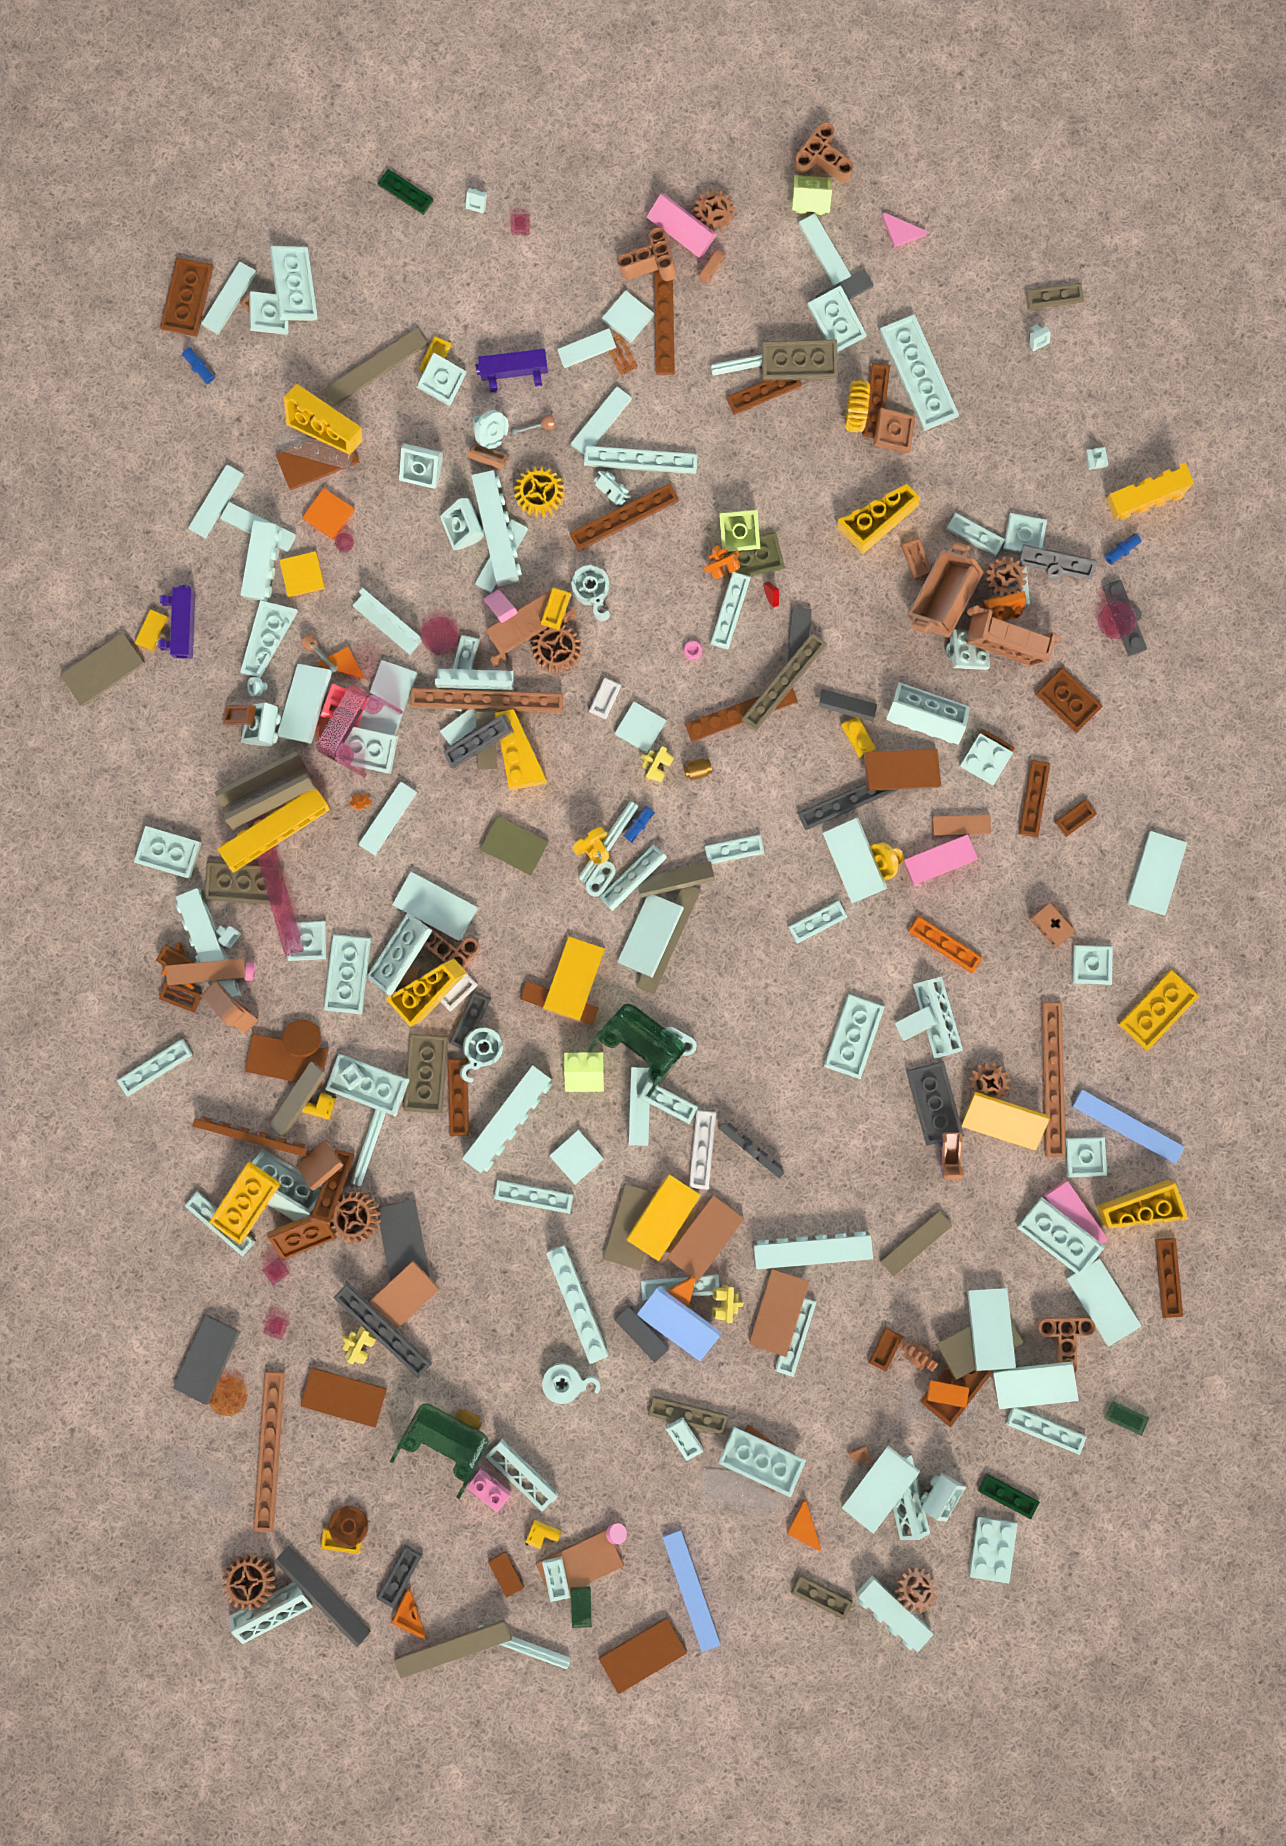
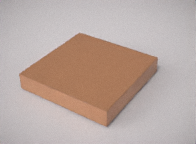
M880 407L877 414L873 446L910 453L915 416Z
M325 1140L296 1166L310 1189L315 1191L338 1171L343 1164L330 1143Z

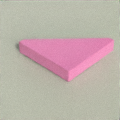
M887 213L882 214L894 247L924 237L927 234L926 230Z

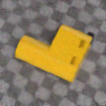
M321 1093L318 1103L308 1102L302 1113L330 1120L337 1096Z
M534 1520L525 1545L528 1546L529 1544L540 1549L545 1537L558 1542L562 1531Z

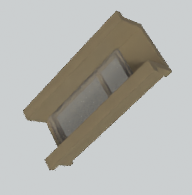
M296 750L215 791V795L225 809L226 814L223 815L225 822L235 831L236 827L309 790L312 792L316 789L306 765Z

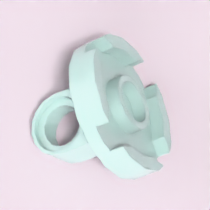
M490 410L481 416L473 418V429L475 430V438L479 445L493 449L502 443L500 440L503 438V435H507L509 427L508 420L502 413Z

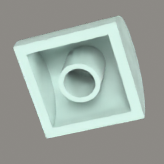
M404 443L401 448L399 480L436 489L442 469L443 453Z
M467 498L458 499L440 516L453 550H460L473 545L484 537V529L478 522L477 512Z
M268 703L252 704L256 706L253 725L243 726L241 743L272 746L278 739L275 726L281 720V716L278 714V707Z
M941 1473L940 1476L936 1474L932 1478L930 1485L933 1488L930 1493L925 1492L920 1502L923 1503L921 1509L937 1521L947 1522L966 1487Z

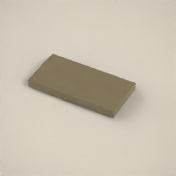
M837 340L762 341L763 381L838 379Z
M122 632L63 672L60 676L83 707L145 663Z
M207 862L204 900L281 906L284 867L246 864L233 873L226 863Z
M410 1034L406 1074L409 1083L405 1091L403 1111L442 1114L449 1037Z
M625 1184L604 1260L641 1270L646 1253L628 1242L626 1238L655 1195V1192Z
M1011 1321L1013 1346L1015 1348L1021 1345L1023 1341ZM971 1325L936 1344L955 1380L975 1370Z

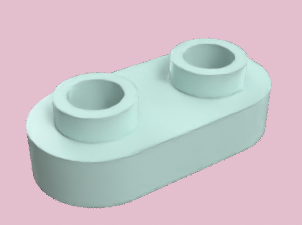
M606 861L596 867L586 883V890L589 895L598 897L604 893L616 872L611 862ZM604 868H608L610 872L609 874L604 875L602 873V870ZM593 884L599 885V889L597 891H594L592 889Z
M667 1027L661 1032L663 1044L680 1054L690 1056L696 1051L697 1045L695 1040L678 1029ZM668 1033L674 1034L673 1040L667 1039ZM684 1043H690L691 1048L689 1050L684 1049Z

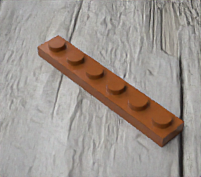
M659 270L654 271L656 375H675L673 279L664 281L660 276Z
M669 483L569 534L576 549L580 551L679 502V499Z
M793 688L774 711L798 702ZM760 696L686 723L685 727L691 742L744 723L741 721L742 717Z
M201 1116L200 1119H194L192 1125L193 1127L306 1157L309 1149L305 1148L304 1143L296 1141L293 1144L286 1143L287 1139L278 1136H275V1139L268 1138L267 1133L260 1131L253 1134L249 1132V1128L238 1126V1129L231 1128L230 1123L220 1121L219 1124L213 1123L212 1118Z

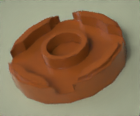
M297 1020L285 1028L282 1035L283 1046L292 1056L308 1057L319 1049L321 1032L313 1022Z
M353 1506L340 1508L332 1515L329 1522V1533L332 1540L343 1547H354L360 1544L365 1539L369 1529L365 1513Z

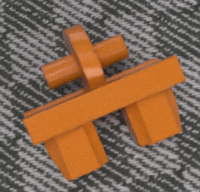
M718 545L714 546L709 558L710 560H716L709 562L708 566L704 567L705 572H710L716 580L725 575L722 568L725 564L730 573L740 568L738 560L740 553L738 550L724 556L728 552L727 549H721Z

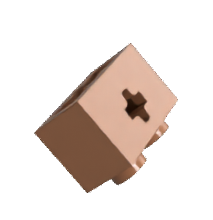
M1048 903L1029 920L1056 948L1076 931L1073 929L1074 925L1072 922L1060 915L1061 910L1055 904ZM1051 921L1057 922L1056 927L1052 928L1050 926L1052 924Z

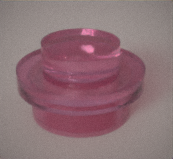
M341 533L336 537L335 545L339 551L348 552L353 548L354 540L350 534Z

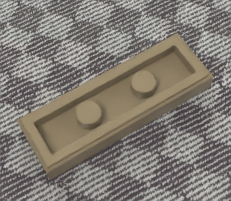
M1082 283L1030 289L1025 292L1028 310L1084 302Z
M476 712V731L495 720V712ZM496 743L477 754L478 769H497Z
M799 1574L791 1591L792 1594L843 1620L846 1619L853 1604V1600Z

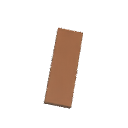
M990 814L932 817L933 836L991 834Z

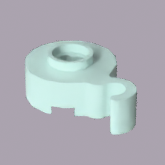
M593 565L582 566L575 572L572 579L573 595L582 604L593 606V614L598 621H606L610 617L609 611L599 613L598 610L603 607V601L609 593L608 576L603 569ZM587 583H595L594 588H586L588 586Z
M476 1028L467 1034L463 1042V1053L468 1063L460 1069V1077L464 1081L473 1082V1079L468 1078L466 1075L468 1069L477 1070L480 1067L489 1066L497 1062L501 1057L503 1046L499 1034L488 1028ZM483 1042H485L487 1050H482L480 1052V1048H478L479 1043L482 1044Z
M565 1362L556 1363L545 1372L542 1381L546 1397L558 1404H566L573 1401L580 1392L585 1391L589 1382H593L596 1385L595 1393H599L601 1384L595 1376H588L582 1379L578 1370L573 1365ZM561 1378L565 1379V1382L568 1384L564 1385V1388H560L557 1385Z

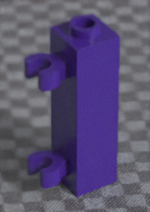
M545 349L479 356V363L475 364L476 373L481 376V380H489L490 392L498 391L496 379L533 375L536 387L542 386L541 374L548 373Z
M188 585L172 587V596L160 595V603L162 606H172L171 639L170 641L158 640V648L162 651L170 650V655L173 658L193 659L196 592Z

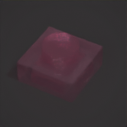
M511 214V235H530V214Z
M277 1258L262 1269L273 1286L290 1274L280 1258Z
M271 1314L263 1333L282 1340L290 1321Z

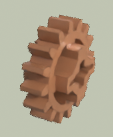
M713 189L711 194L707 190L705 196L699 195V200H696V207H694L695 218L708 228L712 227L713 232L716 231V227H719L720 230H723V225L728 227L729 220H733L735 207H732L733 200H729V195L723 196L722 190L718 194L715 189Z
M1003 557L1001 562L996 559L994 564L989 565L988 568L990 570H987L985 573L989 577L985 579V582L990 583L987 587L988 590H994L992 595L999 593V596L1002 598L1003 595L1008 596L1018 593L1017 591L1021 592L1024 589L1022 586L1027 583L1024 580L1027 573H1022L1025 567L1018 566L1019 560L1014 563L1013 557L1009 561H1006V558ZM1016 585L1012 589H1007V587Z
M986 1062L983 1064V1068L980 1065L976 1066L978 1071L971 1070V1073L974 1075L973 1077H968V1080L972 1081V1084L968 1085V1088H973V1091L970 1093L971 1095H974V1092L986 1095L989 1091H993L996 1094L990 1097L1001 1100V1095L1007 1096L1004 1091L1005 1089H1010L1006 1083L1011 1080L1005 1079L1008 1072H1001L1002 1066L995 1068L996 1064L991 1063L989 1067ZM986 1070L992 1071L988 1076L982 1074ZM999 1077H1000V1079H1001V1086H999V1083H998V1078H999ZM992 1079L991 1084L993 1087H986L987 1083L985 1080ZM977 1080L980 1082L979 1090L977 1088Z
M902 1339L898 1347L905 1352L903 1357L921 1370L924 1367L932 1372L935 1370L938 1363L931 1359L933 1353L915 1340L910 1343Z
M913 1567L911 1570L906 1569L903 1574H899L901 1580L895 1583L899 1586V1589L895 1590V1592L900 1593V1597L897 1600H903L902 1607L909 1606V1612L921 1613L922 1611H928L929 1607L935 1605L932 1600L937 1599L938 1596L934 1594V1591H937L938 1588L933 1587L936 1581L935 1579H929L930 1572L924 1574L923 1568L918 1570L917 1567Z

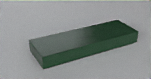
M389 169L386 170L377 183L379 187L422 215L426 213L434 201L431 196Z
M987 1473L978 1489V1492L1029 1519H1032L1040 1503L1033 1497Z

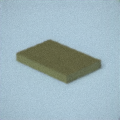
M777 533L759 536L760 549L739 551L740 556L738 560L740 568L734 572L753 577L785 569ZM727 568V572H728V576H729V580H730L732 573H730L729 570H728V568Z
M497 816L480 850L531 876L548 841Z

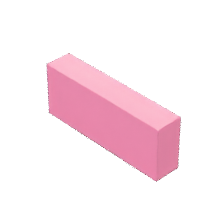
M665 194L659 195L647 216L649 220L658 227L663 228L666 233L698 257L704 256L717 235Z
M965 835L905 859L903 864L914 886L978 860L969 836Z
M1068 1181L1062 1182L1043 1196L1046 1201L1103 1244L1108 1240Z

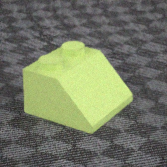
M794 175L792 210H796L797 213L811 211L819 215L825 214V212L829 213L832 194L831 177Z
M757 509L719 513L722 549L726 548L728 552L760 549Z
M603 1052L564 1053L565 1092L604 1091Z

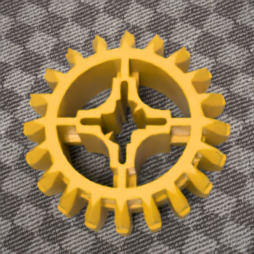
M853 380L850 383L845 419L847 431L857 433L863 432L865 429L870 384L864 380Z
M535 466L533 467L534 472L527 469V475L521 473L520 477L522 480L517 479L516 484L518 486L514 487V491L517 492L514 494L515 499H518L517 505H522L521 510L523 512L528 509L527 514L529 516L534 512L536 518L539 516V513H542V517H546V511L552 515V508L558 511L557 504L562 505L563 500L561 498L565 497V493L562 492L565 490L564 485H560L562 479H557L558 474L556 472L551 475L552 471L550 468L546 472L543 466L540 468V471H537ZM537 479H544L549 481V483H540ZM531 482L533 488L524 496L525 488ZM536 486L540 491L543 492V497L541 496V494L536 492ZM555 488L554 496L548 502L546 496L551 492V489ZM537 500L540 501L542 505H536L531 502Z

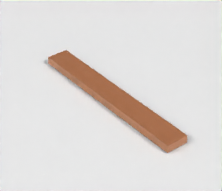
M411 688L410 706L411 708L489 711L514 709L516 712L563 713L564 694Z
M1042 1002L1044 1114L1049 1116V1121L1045 1128V1157H1066L1062 1002Z
M265 1371L253 1531L274 1532L285 1372Z

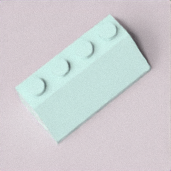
M898 682L886 720L909 727L914 731L926 733L931 737H938L948 743L959 745L967 726L970 706Z
M262 1149L252 1163L281 1183L268 1205L293 1221L311 1215L322 1185L313 1191L298 1169Z

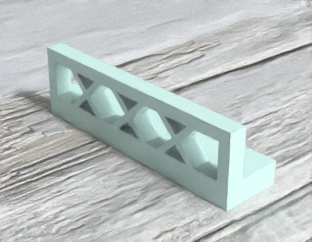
M362 588L359 591L361 597L353 604V607L405 652L411 655L422 642L420 636Z
M437 669L435 685L437 689L513 691L514 671Z
M942 977L913 984L920 1010L930 1006L938 1022L937 1025L926 1030L934 1059L963 1051ZM934 982L937 983L938 992L935 991ZM940 1002L943 1004V1011L940 1008ZM945 1021L948 1022L949 1029L946 1028ZM951 1040H953L955 1046L953 1050L950 1043Z
M631 1067L629 1146H648L650 1104L638 1098L646 1080L650 1081L651 1068Z
M503 1439L485 1456L541 1511L558 1497V1492ZM498 1450L505 1457V1461L497 1462L492 1455ZM508 1464H512L519 1471V1475H510L508 1473ZM522 1478H527L533 1484V1489H525L522 1486ZM536 1492H541L547 1498L543 1505L536 1500Z
M912 1455L903 1456L904 1459L914 1466ZM917 1477L893 1507L900 1540H920L930 1534L926 1513L921 1509L923 1503L920 1502L922 1496ZM900 1504L906 1508V1515L900 1511ZM905 1523L910 1527L912 1534H905Z
M293 1582L274 1592L271 1597L266 1596L268 1602H261L262 1606L260 1608L255 1606L250 1611L247 1606L246 1610H240L230 1615L231 1633L244 1644L312 1608L311 1600ZM301 1601L304 1602V1604L300 1606H295V1604ZM280 1612H286L283 1615H277ZM263 1621H269L264 1625H260V1623ZM244 1631H251L244 1636L242 1634Z

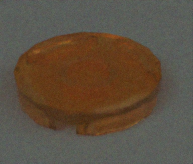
M224 1376L220 1378L209 1402L211 1409L217 1414L232 1416L240 1412L248 1399L247 1389L244 1383L236 1377Z

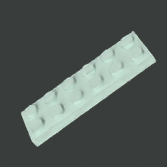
M915 314L880 328V334L923 431L958 418V411Z

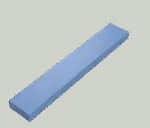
M1084 1090L1079 1092L1072 1105L1073 1108L1173 1164L1177 1163L1185 1148Z
M681 1529L663 1535L662 1537L701 1651L704 1652L720 1646V1641Z

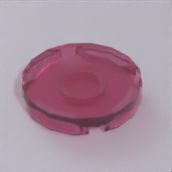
M1123 601L1108 603L1098 617L1100 631L1111 639L1128 637L1137 625L1135 610L1130 604Z
M435 617L425 623L422 628L421 639L428 651L437 655H444L455 649L459 639V632L452 620L446 617Z

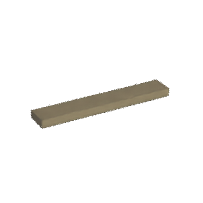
M416 328L326 387L324 391L334 406H336L428 344Z
M812 632L742 717L741 721L757 732L824 650L827 643Z
M693 886L680 889L674 903L684 908L653 978L642 974L637 985L638 988L653 995L655 994L701 892L700 889Z
M504 1619L394 1658V1663L400 1678H404L511 1641L512 1636Z

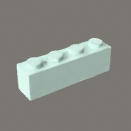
M253 521L241 589V596L244 598L267 602L268 598L271 597L272 587L270 584L271 579H274L275 576L274 561L277 560L279 553L277 544L282 537V531L276 524Z
M873 1575L857 1591L859 1598L857 1601L865 1609L869 1607L874 1612L872 1615L880 1623L884 1621L889 1625L887 1629L894 1636L899 1635L904 1639L902 1643L909 1650L915 1649L919 1652L934 1635L932 1630L913 1612H909V1608H903V1603L898 1601V1598Z

